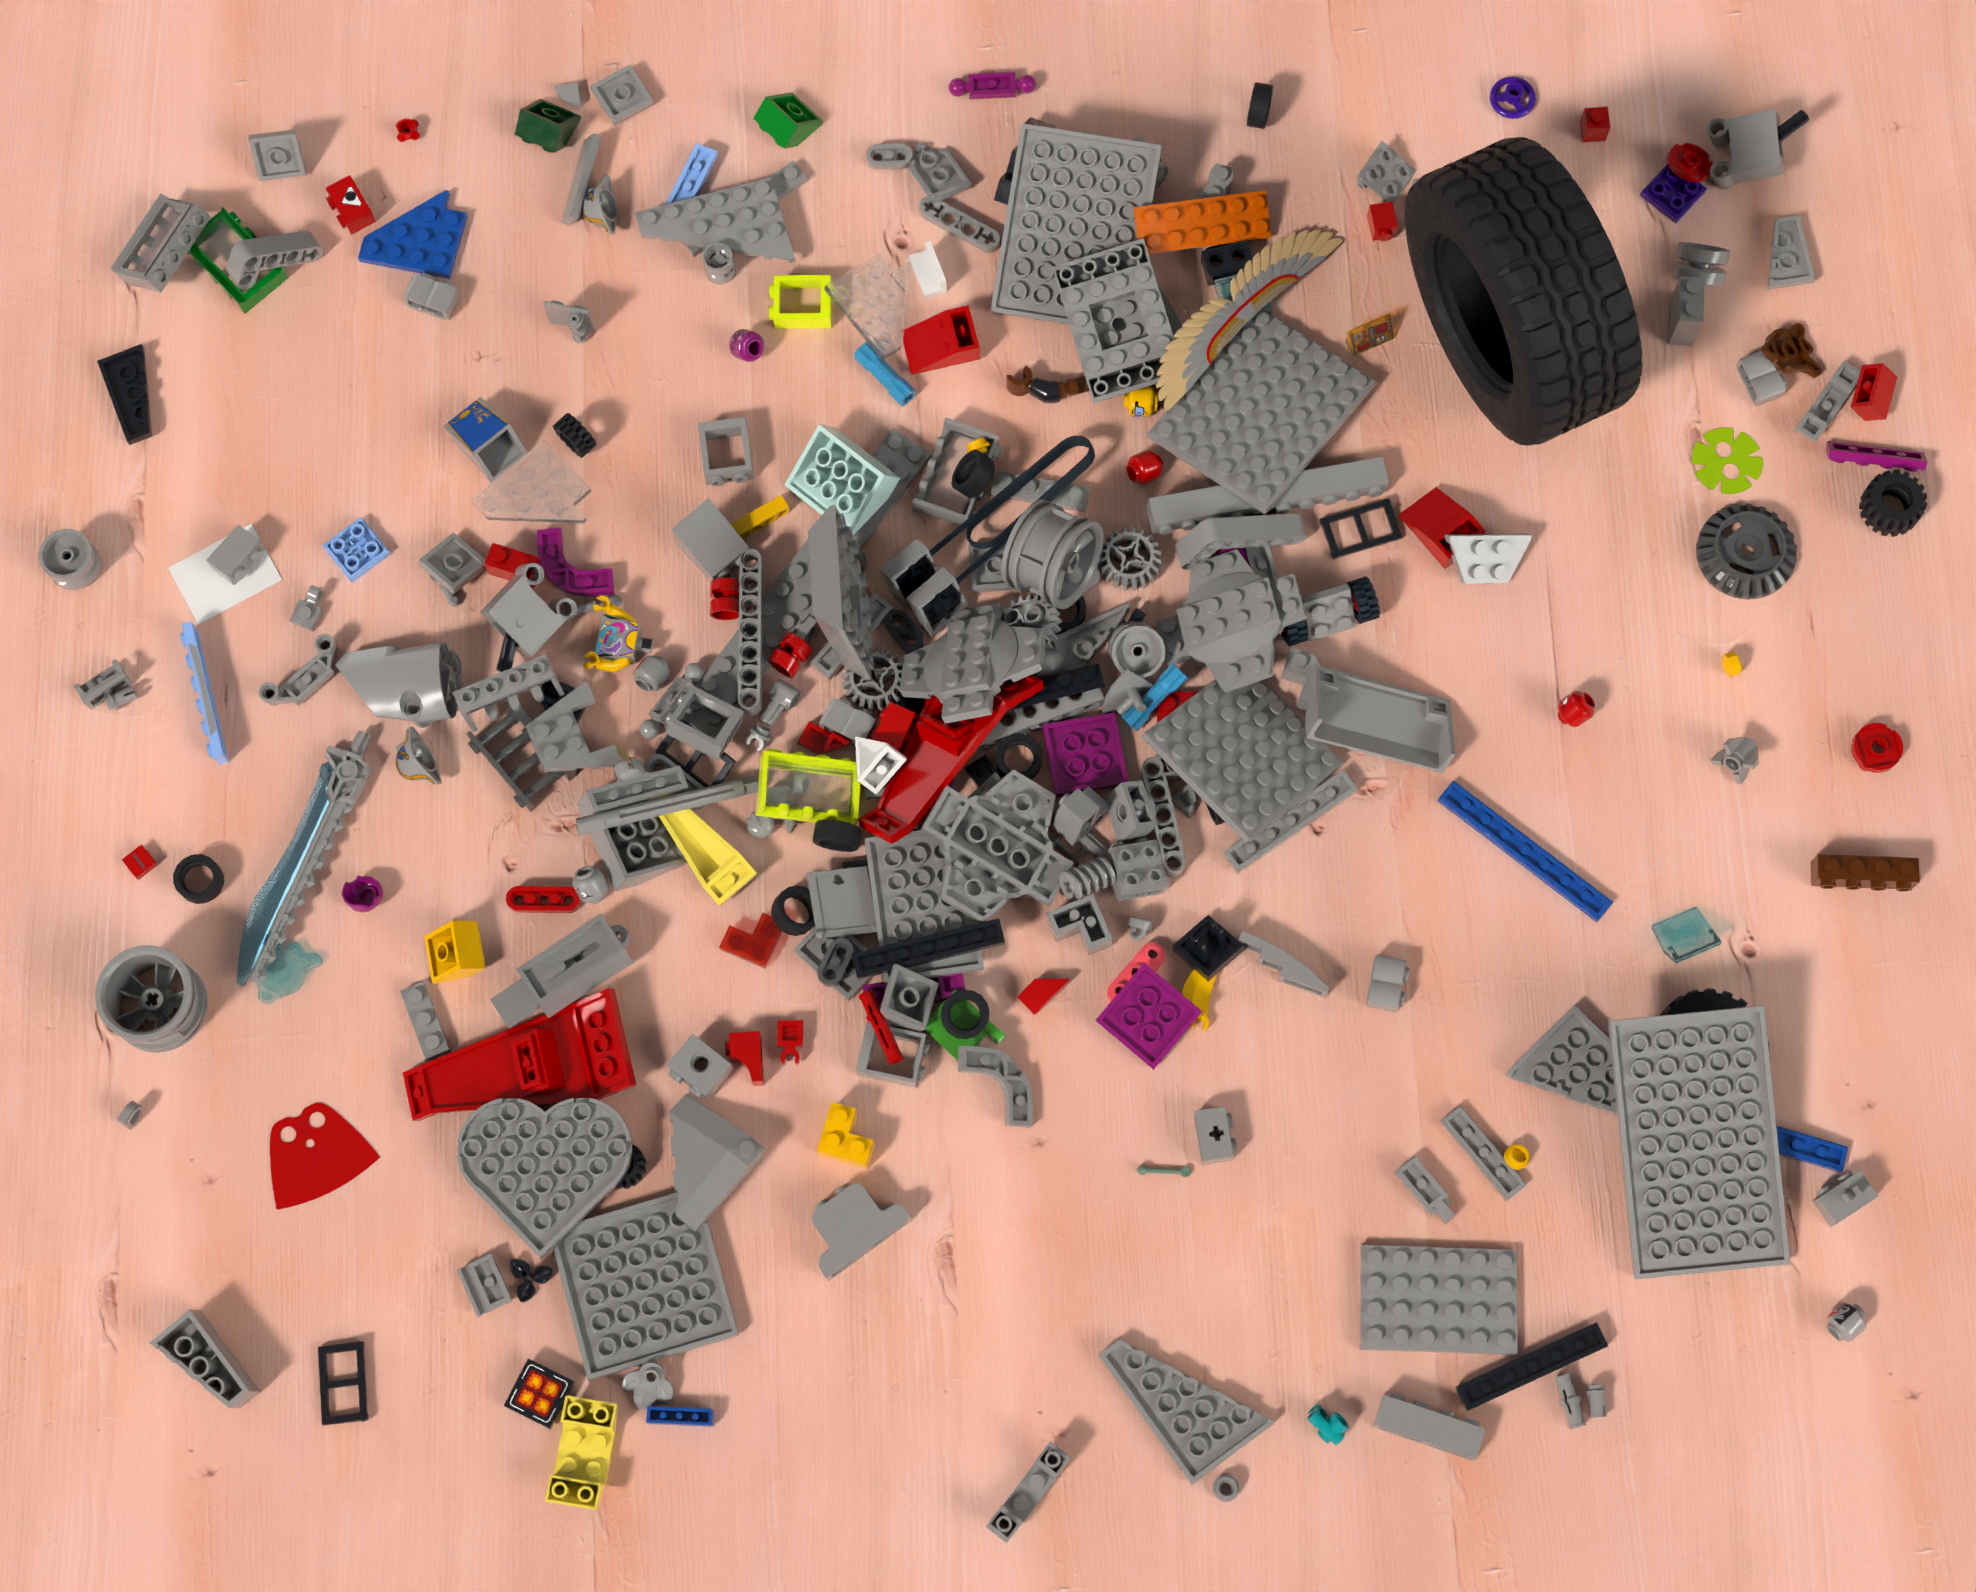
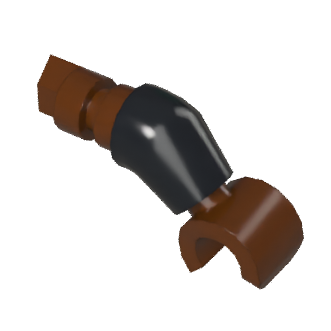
M1026 365L1023 368V380H1016L1012 375H1006L1007 389L1011 394L1024 396L1029 393L1044 403H1057L1062 398H1066L1067 394L1074 396L1089 391L1085 376L1066 379V383H1063V381L1056 382L1055 380L1048 381L1037 377L1032 379V371Z

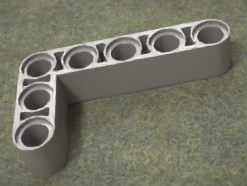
M1300 514L1211 518L1196 525L1175 547L1181 569L1190 570L1191 565L1207 560L1218 549L1292 545L1303 542L1307 536Z
M1159 755L1146 758L1142 763L1141 779L1146 792L1150 795L1154 790H1160L1164 793L1162 798H1154L1152 795L1151 797L1155 803L1156 816L1160 813H1165L1170 819L1166 822H1161L1155 816L1158 825L1153 831L1155 840L1157 839L1166 876L1177 878L1183 874L1185 856L1168 782L1181 780L1182 778ZM1155 767L1159 772L1156 775H1150L1146 772V769ZM1169 836L1174 839L1175 843L1165 845L1162 839ZM1170 860H1176L1181 866L1177 869H1172L1167 863Z

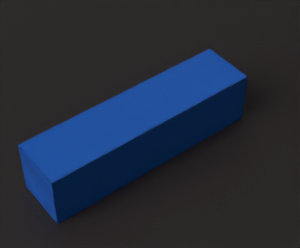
M647 1406L646 1423L713 1427L714 1410Z

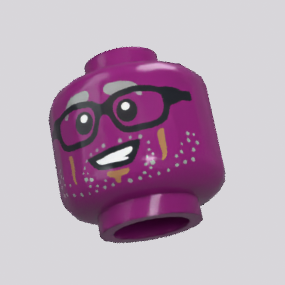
M740 329L731 336L729 349L734 357L746 362H753L762 355L764 341L758 333L748 329Z

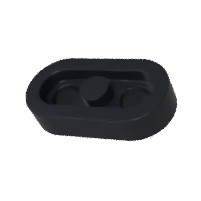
M892 610L886 615V630L904 652L911 653L924 646L923 634L904 611ZM899 621L902 624L899 627H894L893 623ZM913 639L916 641V644L909 645L907 642Z

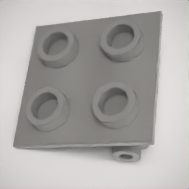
M1381 141L1357 175V185L1361 189L1369 187L1385 202L1392 201L1394 204L1416 170L1385 142Z
M555 300L551 302L543 301L549 322L570 327L573 338L577 343L585 342L589 331L595 333L596 330L590 312L586 308L578 305L574 307L566 306Z

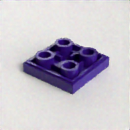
M1667 164L1641 191L1640 196L1677 224L1704 195L1707 188L1700 182H1689L1681 179L1673 173Z

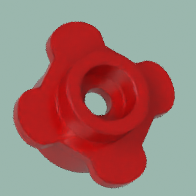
M402 119L396 123V129L398 130L397 140L399 142L411 139L413 141L418 140L420 134L417 132L418 121L415 119Z

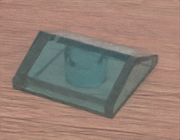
M1697 906L1652 925V930L1664 954L1675 963L1721 945V940Z

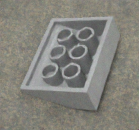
M584 794L577 804L582 817L592 815ZM659 816L590 833L615 892L637 886L688 863Z

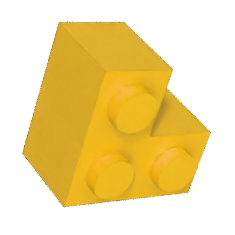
M831 1102L817 1153L825 1158L868 1169L875 1144L872 1139L852 1134L857 1118L856 1108Z

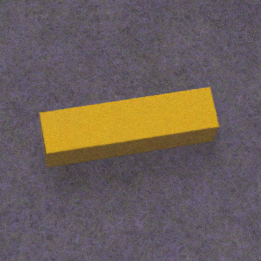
M782 495L731 523V525L741 538L744 539L788 514L790 509Z

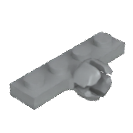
M631 757L629 758L631 766H628L626 759L621 760L615 765L614 775L617 780L616 782L587 789L585 796L592 814L685 792L688 790V784L680 765L648 773L645 771L641 760Z

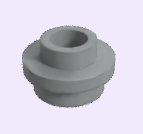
M1230 1475L1219 1476L1213 1484L1214 1495L1221 1501H1232L1239 1493L1237 1480ZM1222 1484H1229L1231 1491L1223 1493L1221 1490Z

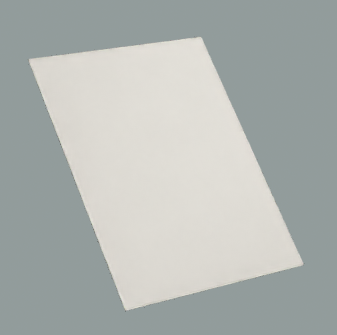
M252 524L244 527L246 531L260 540ZM226 537L168 567L198 625L282 581L266 550L263 552L262 558L250 566L246 576L234 585L214 571L206 561Z

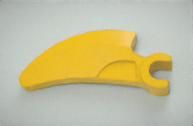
M1193 970L1185 981L1181 994L1202 1011L1196 1020L1202 1021V1031H1206L1209 1026L1207 1018L1209 1000L1217 974L1210 981H1207L1196 970ZM1195 1021L1192 1023V1025H1191L1189 1028H1193V1027H1194Z

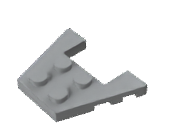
M587 681L583 682L526 725V730L544 772L574 771L576 768H591V770L601 769V767H613L614 769L615 765L621 761L614 744L590 753L573 712L595 704V698Z

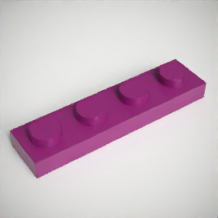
M1827 441L1825 449L1828 459L1837 463L1850 461L1861 466L1875 464L1886 469L1900 467L1907 471L1916 472L1918 470H1926L1928 462L1924 452L1834 441Z

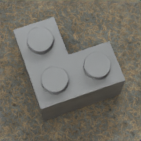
M1089 786L1083 791L1078 788L1072 794L1068 792L1060 799L1059 804L1061 806L1053 814L1055 819L1051 827L1068 843L1074 846L1105 818L1110 805Z
M1093 894L1046 912V920L1056 942L1079 933L1088 955L1112 946V937Z

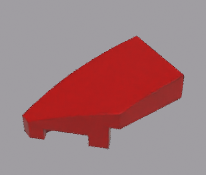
M811 721L808 722L797 742L798 745L817 755L846 747L850 743L849 740L832 731L830 733Z
M1069 978L1034 979L1017 998L1036 1015L1071 980Z

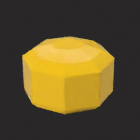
M1734 651L1722 656L1721 662L1724 672L1729 677L1739 675L1742 671L1739 656Z

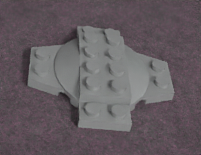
M1235 549L1191 565L1187 600L1181 608L1176 609L1177 615L1157 621L1156 624L1165 646V660L1168 666L1172 663L1177 665L1191 659L1197 663H1205L1225 693L1272 677L1275 652L1273 646L1274 638L1277 634L1281 635L1284 627L1308 618L1294 573L1270 581L1268 577L1256 575L1239 551Z
M1000 603L961 610L953 617V622L948 623V631L936 642L904 655L900 692L903 697L930 699L933 695L936 696L940 703L943 704L941 717L945 724L992 715L994 696L1001 692L999 686L1006 680L1011 679L1013 682H1016L1043 670L1046 634L1043 628L1013 627L1003 622V609Z
M1014 769L984 795L967 798L949 786H945L921 827L922 831L941 841L940 844L946 859L939 898L979 923L985 922L1009 899L1026 894L1048 907L1051 906L1061 888L1059 883L1060 874L1064 871H1069L1074 862L1053 850L1052 841L1049 840L1047 834L1056 795Z

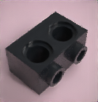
M1248 241L1229 243L1220 247L1210 246L1202 250L1201 263L1208 286L1231 281L1233 277L1236 278L1240 269L1244 271L1245 264L1249 260L1252 262L1253 259ZM1239 256L1242 257L1244 260L1237 261L1234 259V257ZM1216 261L1219 262L1221 265L1214 266L1211 264V262Z

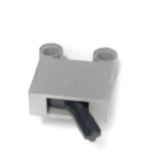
M1776 109L1729 119H1712L1707 125V133L1712 143L1717 147H1724L1730 143L1732 164L1724 160H1719L1712 164L1710 175L1715 185L1720 189H1728L1734 184L1785 174L1782 141L1809 121L1806 112L1803 110L1798 111L1781 125ZM1723 130L1721 134L1715 135L1718 131ZM1727 172L1725 176L1719 177L1720 174Z
M525 563L518 566L514 577L480 611L504 637L496 668L499 672L512 668L516 651L522 657H532L566 620L572 619L577 613V605L572 599L556 598L547 605L532 590L529 585L539 584L544 578V570L537 563ZM528 568L533 572L531 580L526 576ZM561 603L566 607L563 615L559 611Z

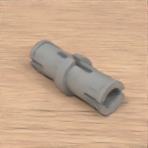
M1571 1373L1555 1377L1554 1379L1556 1380L1562 1400L1559 1403L1561 1407H1564L1569 1429L1585 1426L1586 1422L1579 1405L1581 1399L1580 1396L1576 1395Z

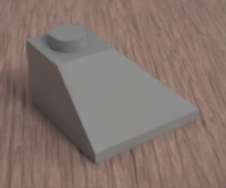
M894 964L880 1012L887 1022L895 1028L914 1032L925 1030L939 983Z

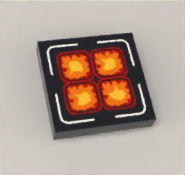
M528 1358L504 1406L551 1429L564 1405L565 1396L569 1395L575 1381Z

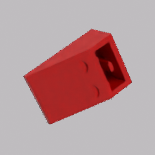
M969 305L945 310L900 331L911 375L980 360V347Z
M1437 487L1399 514L1403 522L1444 569L1454 563L1451 557L1453 552L1450 544L1445 540V534L1486 533V530L1470 512Z

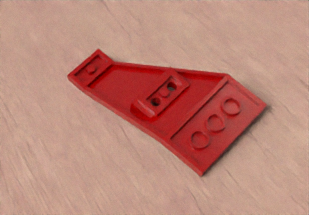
M1033 675L1013 682L1011 679L1006 680L999 686L1001 692L994 696L992 715L946 724L941 717L943 704L934 695L927 699L902 752L907 757V760L890 778L877 807L858 818L859 827L890 844L899 841L911 833L938 799L944 787L950 784L1009 709L1014 708L1019 703L1044 689L1043 680Z

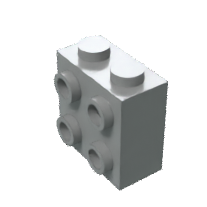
M1142 838L1134 841L1133 844L1125 845V842H1118L1112 844L1104 854L1116 875V884L1112 885L1116 902L1163 894L1169 887L1157 839L1148 841V838Z

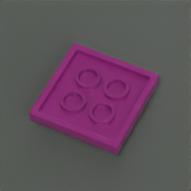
M1115 713L1043 724L1055 797L1064 796L1068 792L1072 794L1078 788L1083 791L1089 786L1095 791L1117 787L1122 782H1128Z
M1143 963L1095 1021L1154 1070L1202 1011L1146 963Z

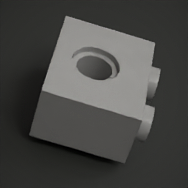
M1142 780L1122 782L1104 799L1110 805L1108 814L1118 842L1133 843L1138 839L1144 838L1158 825L1155 818L1156 808L1154 800L1146 792Z
M693 1033L667 1063V1067L671 1071L669 1076L679 1084L682 1081L690 1086L688 1091L698 1099L703 1096L707 1100L711 1098L734 1070L732 1064ZM698 1061H708L707 1068L702 1071L697 1070L695 1067Z

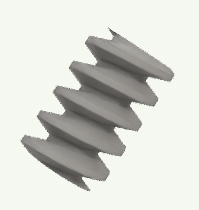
M1097 857L1094 861L1090 860L1086 864H1080L1077 868L1073 867L1069 871L1062 872L1059 876V883L1067 899H1072L1074 896L1079 900L1083 894L1089 896L1091 890L1096 893L1100 887L1102 889L1107 888L1108 883L1110 885L1116 884V875L1112 865L1106 858Z

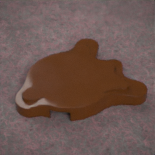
M1800 323L1794 324L1791 329L1774 330L1767 336L1764 345L1761 347L1763 355L1782 372L1789 374L1801 372L1813 378H1817L1822 372L1821 367L1809 357L1814 349L1805 339V328Z

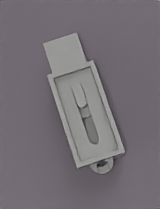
M600 914L517 968L516 970L522 979L490 1000L508 1028H511L540 1008L550 1018L633 963L625 950L631 939L629 932L622 925L610 927L602 914Z

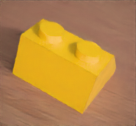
M452 920L424 936L432 984L471 977L485 969V959L482 953L477 921Z

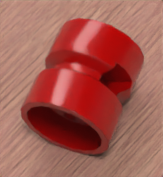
M717 578L710 582V597L713 599L710 601V617L717 620L738 619L739 580L734 578Z
M788 632L780 642L781 648L774 649L767 661L779 673L792 679L801 668L799 663L805 662L813 650L800 637Z

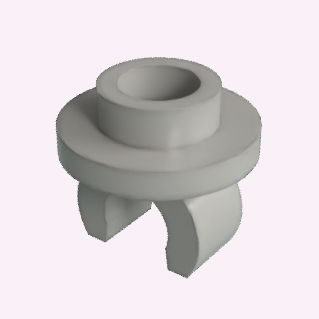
M761 724L751 726L749 731L752 734L748 736L746 744H752L756 738L759 741L757 750H763L767 742H771L773 738L770 734L771 730Z

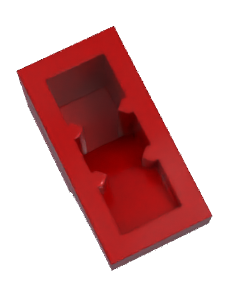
M760 1031L729 1033V1041H725L726 1056H730L732 1063H740L749 1071L753 1086H764L762 1036Z

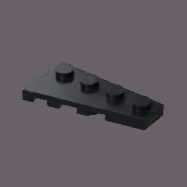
M139 344L98 360L99 368L128 444L131 445L152 437L144 346Z

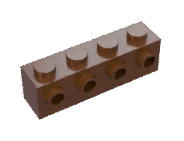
M1817 854L1810 862L1811 886H1820L1823 889L1846 887L1849 890L1871 888L1874 891L1896 889L1900 892L1911 891L1920 882L1919 858Z

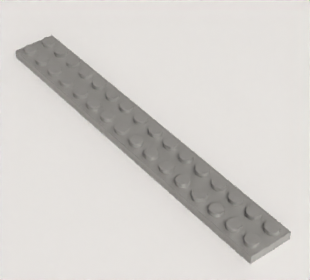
M893 428L873 453L872 457L896 474L900 480L889 499L853 535V539L858 540L860 551L926 466L930 457L932 458L930 452ZM808 539L763 597L762 680L772 668L771 664L767 661L768 657L774 649L781 648L780 642L788 632L795 634L794 631L797 625L810 616L812 594ZM751 628L748 629L745 632V634L751 636L754 635L757 632V630ZM738 629L695 687L740 709L738 702ZM748 652L745 658L752 659L757 653ZM748 675L744 681L753 682L756 676ZM694 703L690 704L682 716V719L693 728L714 739L727 721ZM666 724V725L664 726V729H665L666 731H667V726H668V724Z

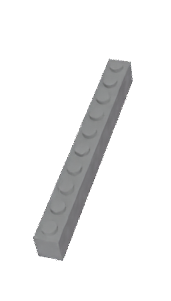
M1378 457L1302 471L1266 514L1257 510L1221 485L1149 498L1146 510L1152 534L1160 533L1161 535H1166L1182 528L1186 531L1192 530L1200 522L1211 518L1260 516L1272 512L1283 514L1299 507L1305 510L1316 504L1332 505L1338 500L1354 501L1366 495L1377 497L1386 491L1389 480L1383 458Z

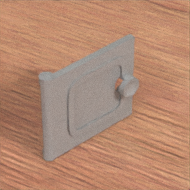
M867 866L806 874L817 939L877 932Z

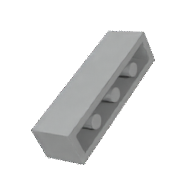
M1389 1392V1396L1384 1394L1381 1397L1373 1424L1374 1428L1471 1461L1477 1459L1485 1433V1428L1479 1427L1480 1422L1465 1418L1464 1421L1455 1419L1454 1413L1440 1409L1439 1413L1429 1410L1430 1405L1423 1402L1414 1401V1404L1405 1402V1397L1396 1393Z

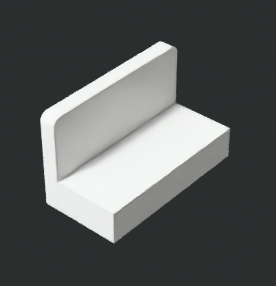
M929 240L926 242V250L908 256L925 300L947 292L945 276Z

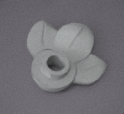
M656 1361L646 1362L639 1370L630 1371L622 1382L623 1389L633 1391V1402L639 1410L647 1409V1406L653 1405L655 1400L664 1404H669L672 1400V1383L665 1378L663 1366ZM652 1372L656 1377L650 1378L647 1376V1373Z

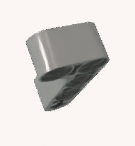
M309 231L242 240L233 246L226 271L239 289H248L255 284L260 270L314 262L322 256L323 249Z

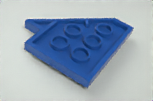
M445 190L366 235L363 238L358 259L363 263L450 279L468 216L466 212L446 209L450 193L448 190Z

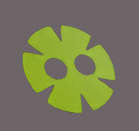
M1717 428L1703 435L1710 447L1696 442L1692 451V464L1706 465L1696 471L1695 474L1709 489L1714 490L1721 480L1722 494H1736L1751 487L1744 474L1753 479H1759L1763 468V458L1748 456L1759 450V446L1746 433L1741 432L1733 442V428ZM1726 442L1730 444L1732 454L1726 458L1718 456L1715 451L1718 443ZM1727 464L1736 465L1739 469L1738 477L1727 479L1722 473L1723 467Z

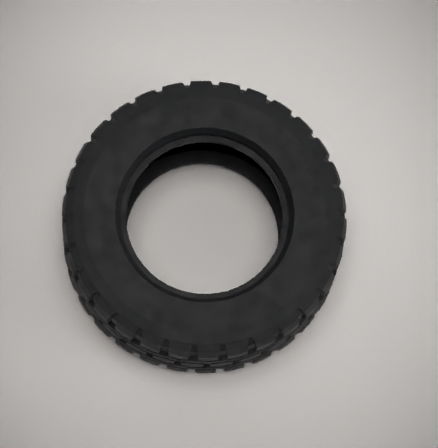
M1525 137L1502 139L1453 163L1451 162L1442 168L1423 175L1411 186L1405 201L1406 239L1411 264L1424 306L1439 342L1458 378L1481 412L1498 431L1500 430L1505 437L1519 445H1539L1622 407L1634 396L1635 391L1639 387L1642 374V347L1638 321L1625 276L1596 212L1567 169L1560 161H1557L1550 151L1536 141Z

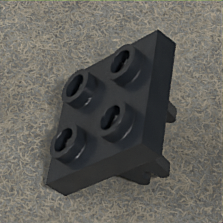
M1207 915L1173 945V951L1202 977L1210 981L1244 951V945L1212 917Z

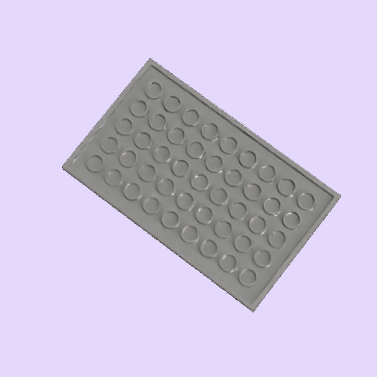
M1764 1006L1608 1020L1633 1278L1645 1279L1790 1264Z

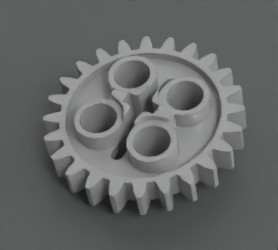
M1028 594L1026 600L1019 596L1017 603L1011 600L1009 608L1003 606L1002 621L1009 626L1043 628L1046 634L1045 649H1053L1050 643L1051 641L1058 640L1054 634L1061 631L1057 625L1062 622L1058 617L1060 612L1056 609L1057 607L1044 602L1037 594L1034 597Z

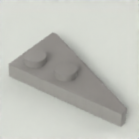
M1128 603L1056 636L1058 640L1051 641L1052 645L1062 653L1066 663V671L1085 667L1110 637L1121 618L1124 619L1129 613Z

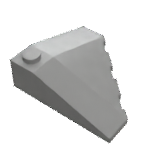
M685 1094L669 1111L670 1123L673 1122L674 1134L671 1136L672 1156H675L676 1170H673L674 1191L678 1193V1204L675 1205L676 1216L696 1232L763 1159L765 1148L747 1133Z

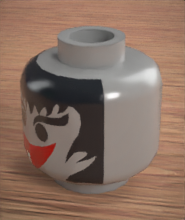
M1842 1303L1827 1316L1828 1325H1826V1328L1838 1341L1850 1342L1866 1329V1321L1864 1319L1866 1314L1857 1304L1852 1306L1848 1303Z

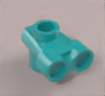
M1318 1403L1309 1410L1307 1420L1315 1428L1319 1429L1318 1434L1326 1443L1332 1441L1335 1445L1339 1444L1344 1439V1432L1349 1428L1348 1423L1337 1412H1334L1329 1417Z

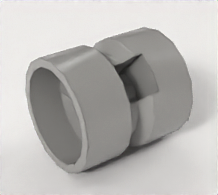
M716 242L708 245L702 254L706 277L714 284H726L733 279L736 271L732 251L724 243Z

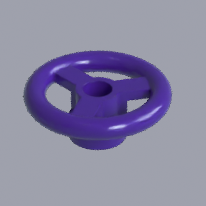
M1502 78L1493 85L1490 91L1492 108L1505 118H1522L1529 114L1535 106V91L1531 84L1522 78ZM1508 84L1504 94H1497L1502 86ZM1524 89L1529 95V102L1525 108L1521 103ZM1498 102H1507L1513 105L1517 112L1503 109Z

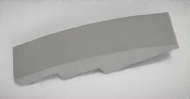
M1244 931L1241 932L1238 941L1244 945L1245 949L1260 954L1258 964L1280 971L1279 982L1326 998L1329 987L1310 969L1271 943Z

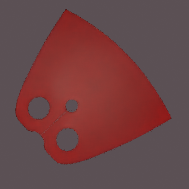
M317 1102L304 1108L298 1117H286L276 1122L272 1127L270 1135V1164L277 1210L312 1201L342 1187L369 1168L380 1156L352 1125L335 1110L323 1103ZM315 1112H320L325 1117L324 1124L319 1128H313L309 1124V1117ZM292 1127L295 1129L296 1137L292 1142L286 1143L281 1140L280 1132L283 1128ZM312 1139L315 1143L312 1148H307L306 1141Z

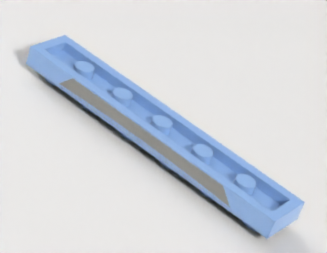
M191 621L182 624L183 633H180L184 647H187L189 653L185 655L189 669L193 670L194 677H191V683L194 691H198L199 699H196L197 708L200 714L203 713L205 720L201 722L205 736L208 735L210 741L207 744L208 754L219 765L229 762L198 629Z

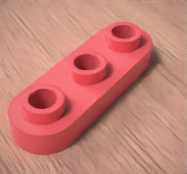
M1154 942L1145 944L1108 987L1107 995L1110 1002L1117 995L1115 991L1118 988H1123L1133 976L1132 971L1138 970L1143 963H1146L1155 972L1160 968L1165 960V951L1160 944ZM1150 951H1155L1157 953V957L1150 958L1148 956V953Z

